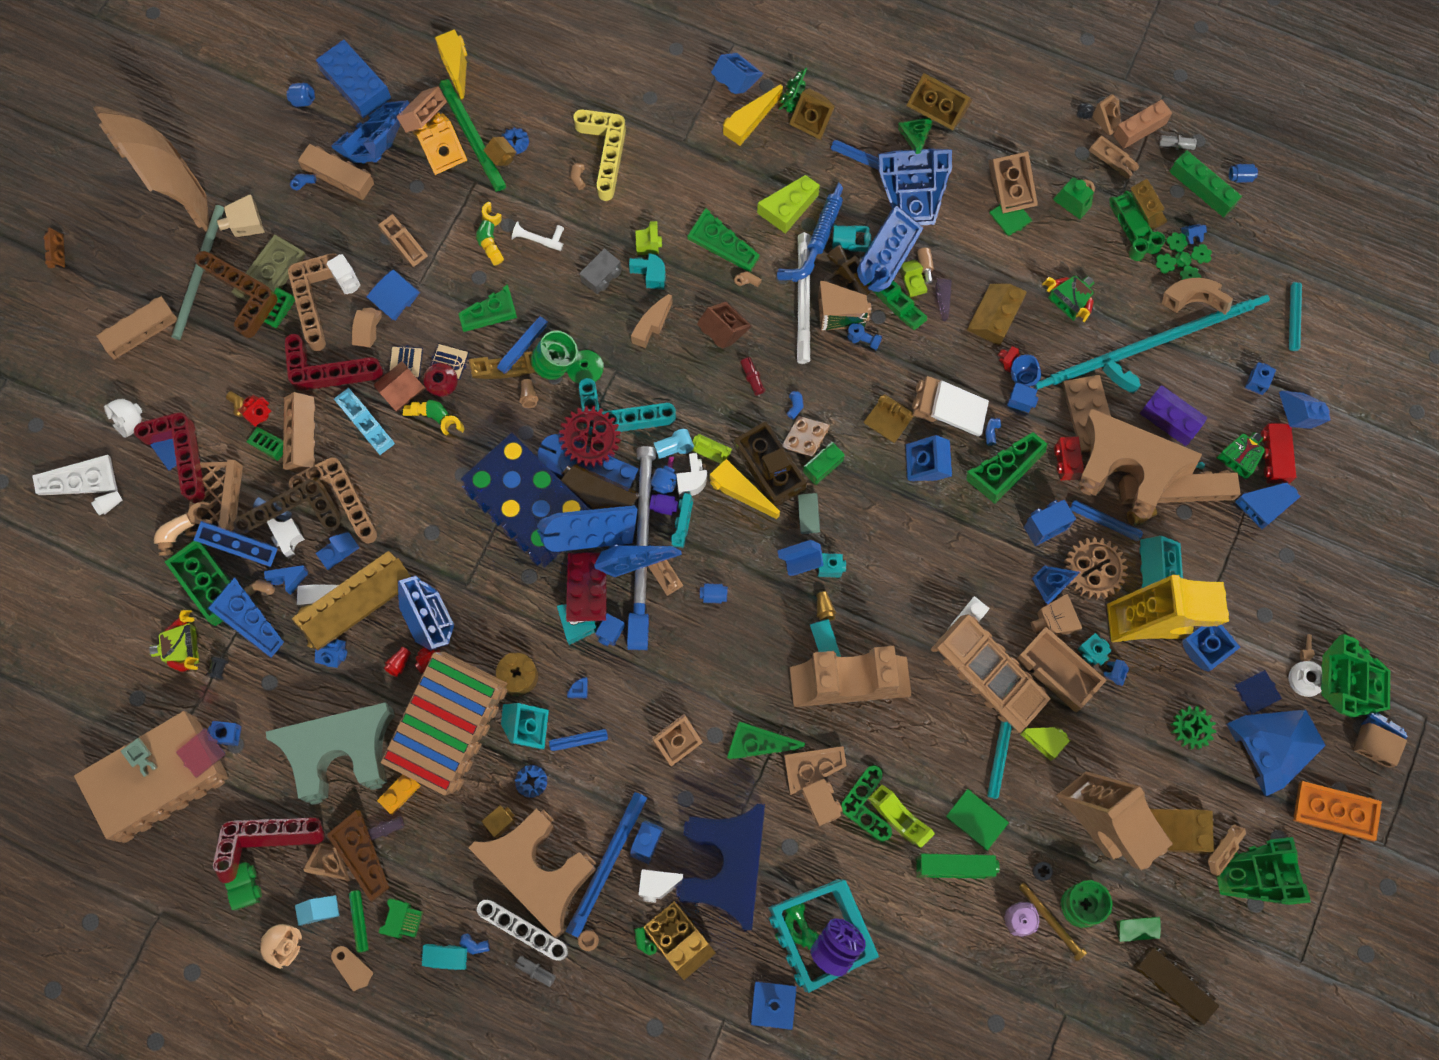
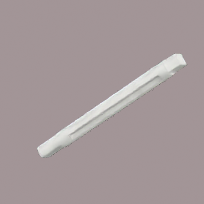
M805 232L798 235V268L803 266L810 254L808 244L811 235ZM810 275L802 280H798L797 362L800 364L810 362Z

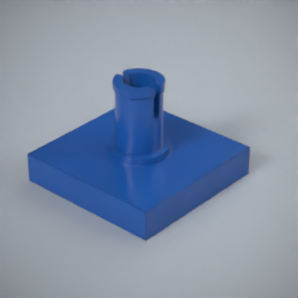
M755 982L751 1025L793 1030L797 986Z

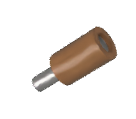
M921 248L917 251L919 263L923 266L922 273H925L926 283H932L931 272L934 270L931 249Z

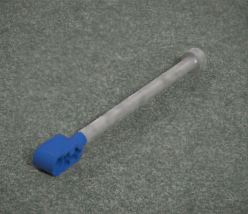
M642 446L637 448V459L640 460V495L636 546H648L652 461L656 459L655 448ZM647 567L635 570L633 613H629L628 650H648L649 614H645Z

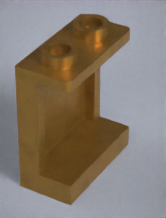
M1148 179L1130 188L1132 197L1151 230L1167 223V219L1162 212L1164 207Z

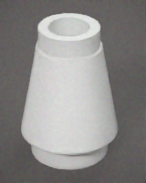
M115 491L94 498L95 501L91 502V504L100 516L103 513L104 515L123 500L119 493Z

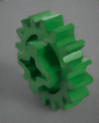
M1188 706L1185 710L1181 709L1178 711L1179 715L1173 717L1176 722L1171 723V726L1175 727V730L1171 733L1177 734L1175 741L1181 740L1182 747L1188 744L1189 750L1193 749L1194 746L1199 750L1202 746H1208V741L1214 740L1211 734L1216 733V730L1212 729V726L1216 723L1210 722L1212 715L1206 716L1205 709L1199 712L1198 706L1194 707L1193 710ZM1190 715L1188 721H1183L1186 716ZM1204 734V737L1201 740L1197 741L1199 735Z

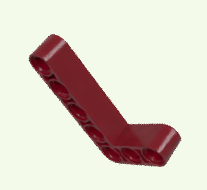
M291 334L285 339L288 379L298 391L372 381L381 378L383 375L381 364L376 358L371 357L308 366L306 346L301 337L297 334ZM299 343L297 347H292L294 344ZM301 360L300 363L294 365L295 361ZM377 367L374 371H369L370 368ZM354 369H358L356 373L351 374ZM335 372H340L339 375L332 376ZM316 375H321L318 379H314ZM302 377L299 382H295L297 378Z
M181 412L138 423L134 428V435L144 444L151 445L152 443L173 439L181 494L191 503H200L205 497L194 423Z
M317 818L226 822L220 830L213 869L220 882L230 883L237 876L242 847L318 844L325 837L322 824Z

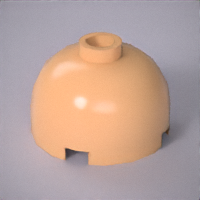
M285 924L275 925L270 928L261 939L260 952L263 959L277 968H282L281 966L290 965L300 950V946H297L298 939L302 940L300 930Z

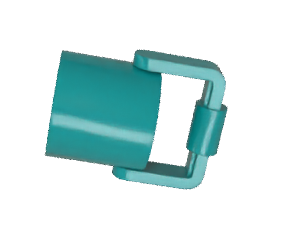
M834 225L832 249L842 245L843 250L866 252L869 245H871L869 227ZM856 232L865 233V245H855Z

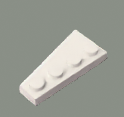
M109 455L33 475L35 492L38 495L118 492Z

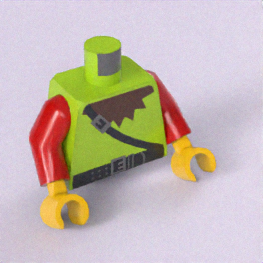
M182 610L179 618L168 626L164 632L159 634V644L149 647L151 657L161 656V660L170 668L180 672L198 669L197 666H194V664L199 663L196 627L190 623L187 624L188 622H194V617H189L192 610Z

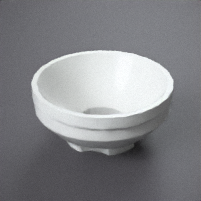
M1311 661L1295 664L1289 672V683L1292 689L1304 697H1312L1322 691L1321 667ZM1308 671L1315 673V682L1307 680L1306 674Z

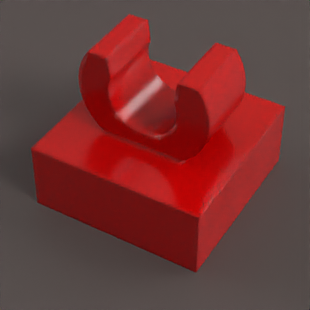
M1012 346L1009 352L1003 349L999 352L998 356L1001 357L999 361L1004 364L1005 371L1011 373L1014 360L1020 356L1018 348Z

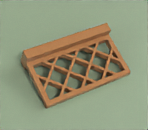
M236 460L201 462V468H208L210 471L203 477V484L208 489L205 491L204 499L211 493L215 497L210 503L212 504L211 509L218 502L221 504V510L218 513L214 514L211 509H204L201 513V518L209 511L213 516L210 519L212 524L217 521L219 523L218 527L235 532L233 522L237 517L243 465ZM226 467L225 474L219 478L216 472L220 468ZM214 475L217 481L209 487L206 481ZM222 484L223 492L217 496L214 490ZM193 526L186 529L185 536L195 537L197 532H192Z

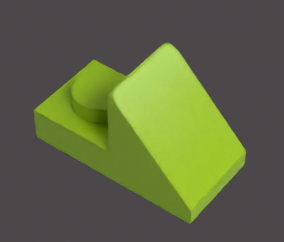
M916 260L904 262L899 271L909 298L927 293V287L922 276L923 266Z

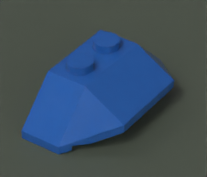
M417 576L399 580V609L415 642L429 650L447 646L454 623L438 591L421 581Z

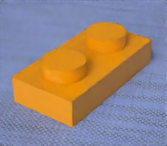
M402 774L377 801L393 815L421 785Z

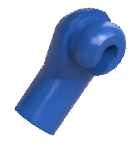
M298 174L291 180L290 187L293 190H299L306 183H316V175Z
M991 418L985 431L988 446L996 444L995 428L1001 427L999 418Z
M463 934L460 938V946L467 948V952L470 954L490 951L488 940L476 943L469 934Z

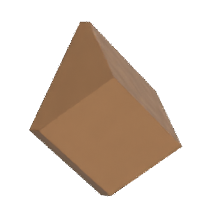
M682 715L652 738L654 745L670 766H673L703 743L685 715Z

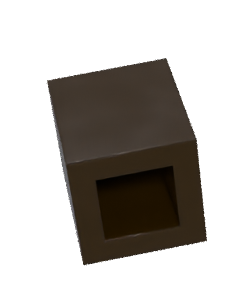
M780 448L762 457V465L769 479L791 470L793 460L789 452H785L784 448Z

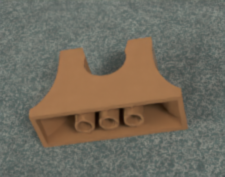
M1091 409L1085 426V431L1090 440L1091 454L1081 476L1078 489H1081L1084 494L1096 496L1104 487L1106 479L1110 474L1117 471L1128 472L1136 478L1139 485L1133 500L1132 512L1140 518L1150 519L1164 491L1179 478L1193 474L1202 454Z
M894 646L874 647L869 650V653L854 657H836L834 651L813 653L809 661L790 667L793 707L911 697L907 657L895 655Z
M1086 771L1056 795L1059 801L1083 825L1106 857L1117 859L1123 855L1132 867L1142 870L1150 867L1152 861L1158 856L1164 855L1172 845V842L1150 811L1145 800V793L1140 786Z
M535 809L509 834L490 842H473L468 848L554 937L559 938L564 933V917L567 907L577 890L597 870L594 867L596 862L587 853L583 856L579 852L567 859L560 869L551 872L543 871L537 864L536 852L539 845L548 839L554 826L551 824L553 819L544 810L540 812Z

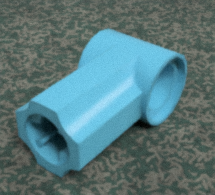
M679 429L671 437L654 442L659 459L677 452L686 454L694 448L687 429Z

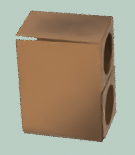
M1367 723L1361 725L1353 751L1391 768L1398 765L1407 740L1375 724Z

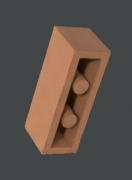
M438 86L424 90L397 116V119L406 133L420 129L447 101Z
M1160 100L1120 123L1113 136L1124 149L1166 125L1172 112L1163 100Z

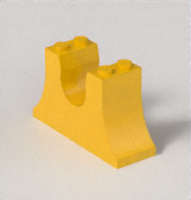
M1171 575L1107 604L1111 642L1137 639H1184L1193 633L1194 626H1219L1229 622L1224 582L1192 581L1183 579L1179 575Z

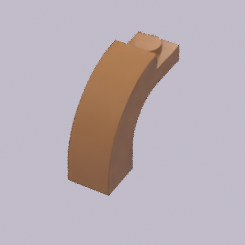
M1188 278L1176 282L1164 292L1162 304L1177 313L1188 303L1204 302L1226 314L1230 311L1233 298L1221 292L1222 284L1205 278Z

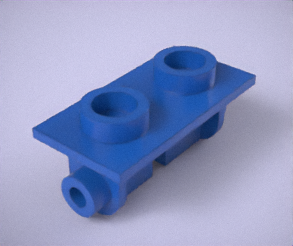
M1378 712L1367 714V718L1361 723V725L1372 723L1404 739L1408 737L1403 727L1401 728L1392 721L1387 723V718Z

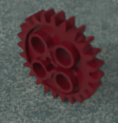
M585 406L583 412L580 408H577V414L571 411V418L565 417L566 423H561V428L564 430H559V435L564 436L559 438V442L564 443L561 445V450L567 449L564 455H571V462L577 459V465L584 462L585 468L588 463H591V466L594 468L595 462L602 466L603 459L609 462L608 455L611 457L615 456L613 450L618 451L619 447L616 444H619L621 439L616 438L620 436L621 432L615 431L619 427L618 424L613 425L615 418L608 419L609 412L603 415L602 408L595 412V406L592 407L591 411ZM590 421H593L590 452L587 453L586 446L588 440ZM584 423L587 428L580 430L576 425ZM597 426H603L605 428V432H597L595 428ZM581 441L584 447L576 448L574 443ZM600 444L603 449L596 451L593 445Z

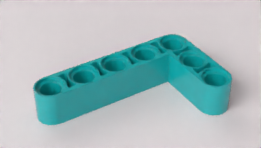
M590 378L583 379L579 384L582 412L585 406L590 404L595 405V412H598L600 409L596 384ZM587 387L593 388L590 392L584 391ZM670 403L602 412L603 415L609 412L608 419L615 418L616 422L614 424L619 425L615 431L620 432L666 426L674 423L676 420L675 407ZM669 411L672 415L666 417L663 413ZM651 414L653 418L645 419L644 416ZM627 417L635 418L632 422L626 421ZM589 426L588 434L592 435L593 427ZM597 426L595 428L597 432H605V428L603 426Z

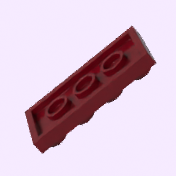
M601 552L568 553L567 622L606 621L607 574L595 569L594 565Z

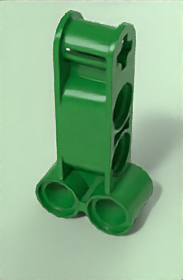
M1125 191L1124 194L1118 197H1110V207L1132 244L1129 250V257L1134 261H1141L1146 253L1152 255L1159 253L1165 243V236L1161 232H1153L1131 193Z

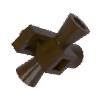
M842 245L837 246L827 254V257L839 268L822 281L843 288L852 285L855 292L868 295L872 290L868 289V284L864 285L860 281L857 272L858 265L865 253L859 259L854 256L848 260Z

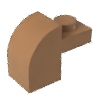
M374 308L357 310L352 327V345L371 348L376 340V325L382 318V311L375 310Z

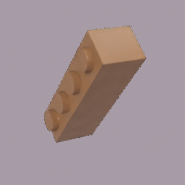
M309 144L298 160L302 170L315 174L316 177L361 200H364L374 185L370 172L365 169L360 170L356 168L353 163L345 162L333 153H327L320 146L315 147Z
M161 296L153 299L143 308L135 310L128 317L120 319L110 328L104 329L97 335V338L106 352L115 360L175 323L177 317Z
M293 392L284 397L283 469L302 472L314 466L315 404L314 397Z

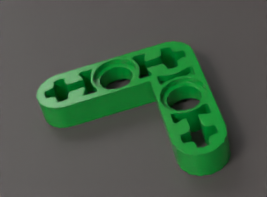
M870 766L844 799L841 808L842 813L876 840L884 842L892 835L891 826L863 806L883 777L882 770L879 767ZM875 770L877 771L876 776L878 779L874 778L870 782V785H873L871 788L867 783L862 782V779L864 778L867 781L870 777L868 772ZM864 786L867 789V795L864 797L858 796L856 788ZM852 794L855 799L861 801V804L856 802L853 806L855 811L848 813L845 804L852 802L853 798H850ZM863 814L871 816L872 822L870 825H863L861 823V816ZM876 820L879 822L876 826L880 829L883 827L887 829V837L885 835L880 837V832L876 828H874L873 832L870 830Z

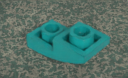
M1114 360L1109 361L1103 368L1104 373L1114 383L1128 392L1134 394L1141 386L1136 375L1132 374L1131 371L1124 374L1121 366L1115 363Z
M829 619L810 624L818 651H834L836 657H841Z
M433 944L423 945L422 966L440 969H466L467 948L453 945L446 947Z

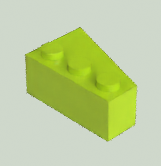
M805 175L758 202L757 214L786 233L818 197L820 185Z

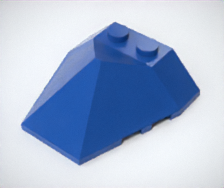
M408 100L385 103L369 115L370 119L363 124L361 122L356 125L357 129L354 132H346L331 147L353 163L376 162L380 160L381 155L393 144L401 125L397 116L409 105Z
M922 149L920 154H916L913 150L891 151L879 154V174L891 207H899L919 225L935 224L942 196L947 186V180L952 170V149Z
M1306 710L1245 715L1226 724L1235 742L1242 741L1260 774L1255 779L1264 796L1283 789L1326 746Z

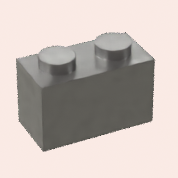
M604 248L580 273L581 282L598 294L608 287L609 282L613 278L615 279L620 275L622 270L621 262Z

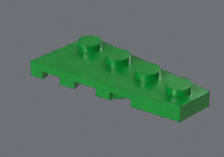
M705 208L687 236V239L748 272L752 271L759 260L760 255L743 240L736 237L735 233L727 229L718 218L710 214L707 208Z

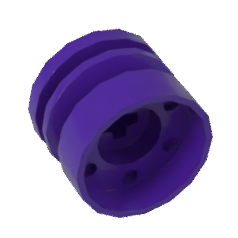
M835 918L829 921L821 935L815 940L810 948V952L814 962L822 970L833 976L841 977L846 975L855 960L864 951L866 942L862 933L854 925L843 919Z

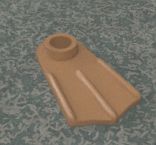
M344 946L336 947L331 954V959L350 988L356 991L368 986L374 973L348 948ZM339 952H343L345 954V958L343 960L338 959Z

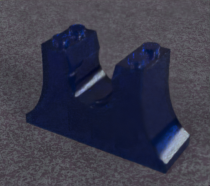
M757 803L748 812L728 819H707L689 816V821H685L684 835L687 836V840L700 846L710 845L715 847L722 855L723 867L720 873L711 879L704 880L697 877L682 879V884H677L676 896L680 897V902L706 905L719 909L730 915L743 931H752L765 804Z

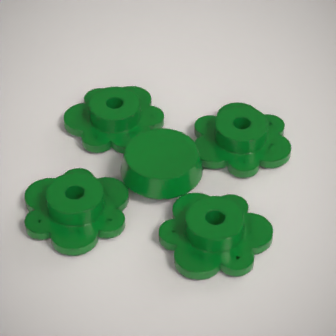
M1172 233L1166 239V242L1170 245L1169 248L1171 250L1175 249L1179 253L1175 258L1169 254L1158 255L1156 267L1160 268L1162 273H1167L1168 271H1173L1176 264L1178 267L1184 268L1180 272L1181 280L1201 278L1198 269L1192 268L1189 265L1192 259L1197 260L1199 264L1210 262L1212 251L1205 244H1201L1199 247L1195 246L1190 256L1187 252H1182L1184 247L1188 245L1186 236L1182 233Z

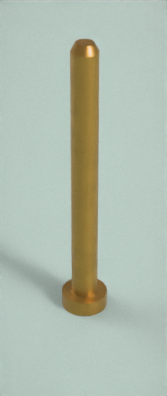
M1022 883L1019 886L1021 892L1075 954L1073 958L1079 961L1087 954V951L1084 948H1079L1030 888Z

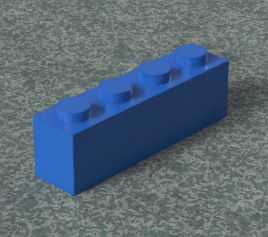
M204 521L200 522L194 541L270 567L278 549L276 546Z

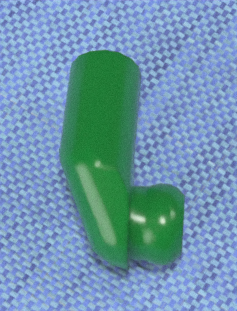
M635 928L637 948L647 955L655 954L657 946L646 938L645 928Z

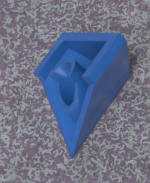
M1044 565L1032 579L1044 601L1049 604L1080 572Z

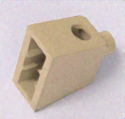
M251 195L225 206L224 210L227 217L217 220L221 231L230 228L236 237L265 232L257 205Z

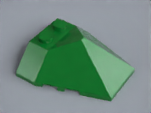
M1341 634L1322 656L1321 695L1338 713L1349 717L1389 710L1391 671L1377 658H1372L1367 648L1363 649L1358 645L1359 641L1356 638Z
M1293 837L1271 839L1266 841V844L1257 848L1255 846L1249 847V851L1241 854L1236 852L1220 876H1216L1220 895L1287 905L1311 903L1307 885L1302 880Z

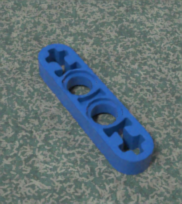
M540 316L504 356L497 369L506 374L543 332L548 321Z

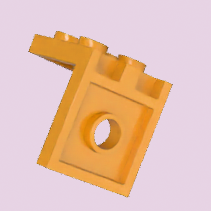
M437 112L422 128L412 131L419 140L435 175L467 161L450 120L443 113ZM447 146V154L440 155L439 148Z

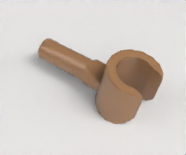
M1307 634L1306 650L1300 651L1301 661H1310L1315 655L1311 647V634Z

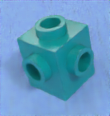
M1096 633L1077 649L1082 654V659L1093 667L1097 663L1102 665L1109 659L1107 654L1112 651L1109 648L1108 642L1100 638Z

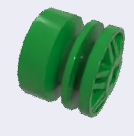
M561 331L546 333L531 354L530 359L533 369L541 377L549 380L562 377L577 358V344L567 333Z
M1088 880L1068 888L1062 895L1060 906L1063 916L1070 924L1079 928H1087L1105 921L1111 914L1113 904L1111 895L1106 887L1099 882ZM1083 902L1084 905H1087V908L1084 909L1083 906H1080V903Z

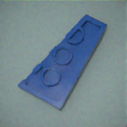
M235 578L228 583L207 608L270 658L284 643Z

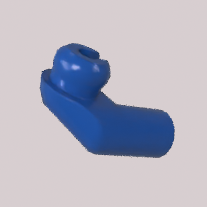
M796 391L791 392L789 395L793 406L786 414L791 419H794L804 407L802 394Z

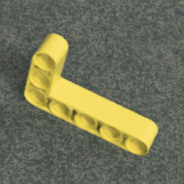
M578 110L574 114L575 128L578 132L606 136L597 180V192L601 200L609 201L614 196L626 133L625 120L618 114Z

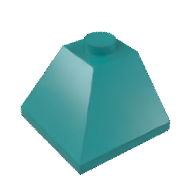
M520 703L503 704L501 726L510 743L545 749L549 710Z

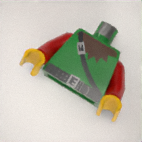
M1077 276L1055 280L1048 277L1042 283V285L1048 287V292L1051 291L1048 299L1072 321H1075L1077 317L1083 318V322L1087 320L1092 312L1094 302L1091 298L1094 292L1090 289L1094 285L1092 278L1086 276L1081 281Z

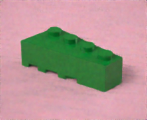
M1032 432L1012 444L1008 449L1000 451L993 458L987 459L978 467L967 471L966 481L995 504L1046 453L1047 443Z

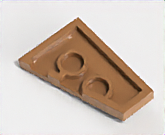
M844 746L784 755L790 795L847 766Z

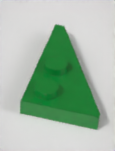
M924 118L898 123V130L916 154H920L932 126V119Z

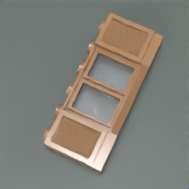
M972 615L960 616L930 649L932 652L939 651L945 657L943 662L948 666L953 665L959 671L957 676L961 680H967L972 685L971 691L975 694H981L986 699L984 704L988 708H995L999 712L998 718L1012 726L1011 733H1021L1051 699L1046 694V690L1037 685L1033 677L1019 667L1017 660L1005 653V648L1001 644L996 643L992 639V635L978 624V620Z

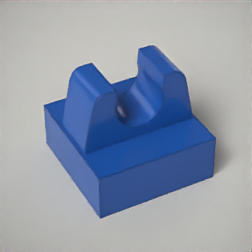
M1202 224L1181 228L1188 244H1194L1193 238L1195 236L1197 237V242H1202L1204 240V233L1207 232L1206 225Z
M1116 659V662L1109 661L1107 665L1113 668L1110 673L1104 672L1105 677L1112 680L1115 684L1123 686L1129 667L1122 660Z

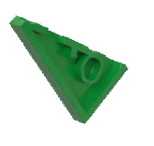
M739 722L727 759L799 750L804 748L805 743Z

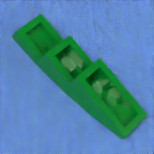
M892 281L890 286L883 291H873L913 331L927 321V315L914 306V301L901 291V286L896 282Z

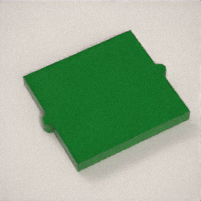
M999 205L989 212L1008 237L1018 230L1021 231L1024 226L1032 222V219L1024 209L1003 213Z

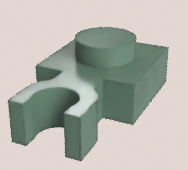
M137 738L120 751L132 767L140 766V772L144 777L149 775L145 770L147 765L152 770L157 769V766L147 759L152 754L140 738Z

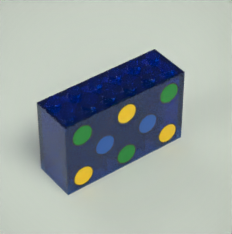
M510 433L461 478L465 494L472 501L475 499L478 504L477 506L485 514L488 512L491 517L490 519L498 527L501 525L504 530L503 532L509 539L512 540L514 538L522 552H528L530 559L536 566L540 564L543 568L562 551L553 552L543 545L537 533V530H540L537 527L540 520L556 513L590 510L513 433Z

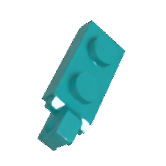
M684 493L683 499L679 501V510L681 512L680 517H677L675 522L676 533L672 535L673 547L684 548L694 502L691 494Z

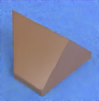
M1113 94L1097 104L1092 116L1108 135L1113 134L1121 123L1119 98Z
M318 843L304 867V872L350 881L342 858L334 845Z

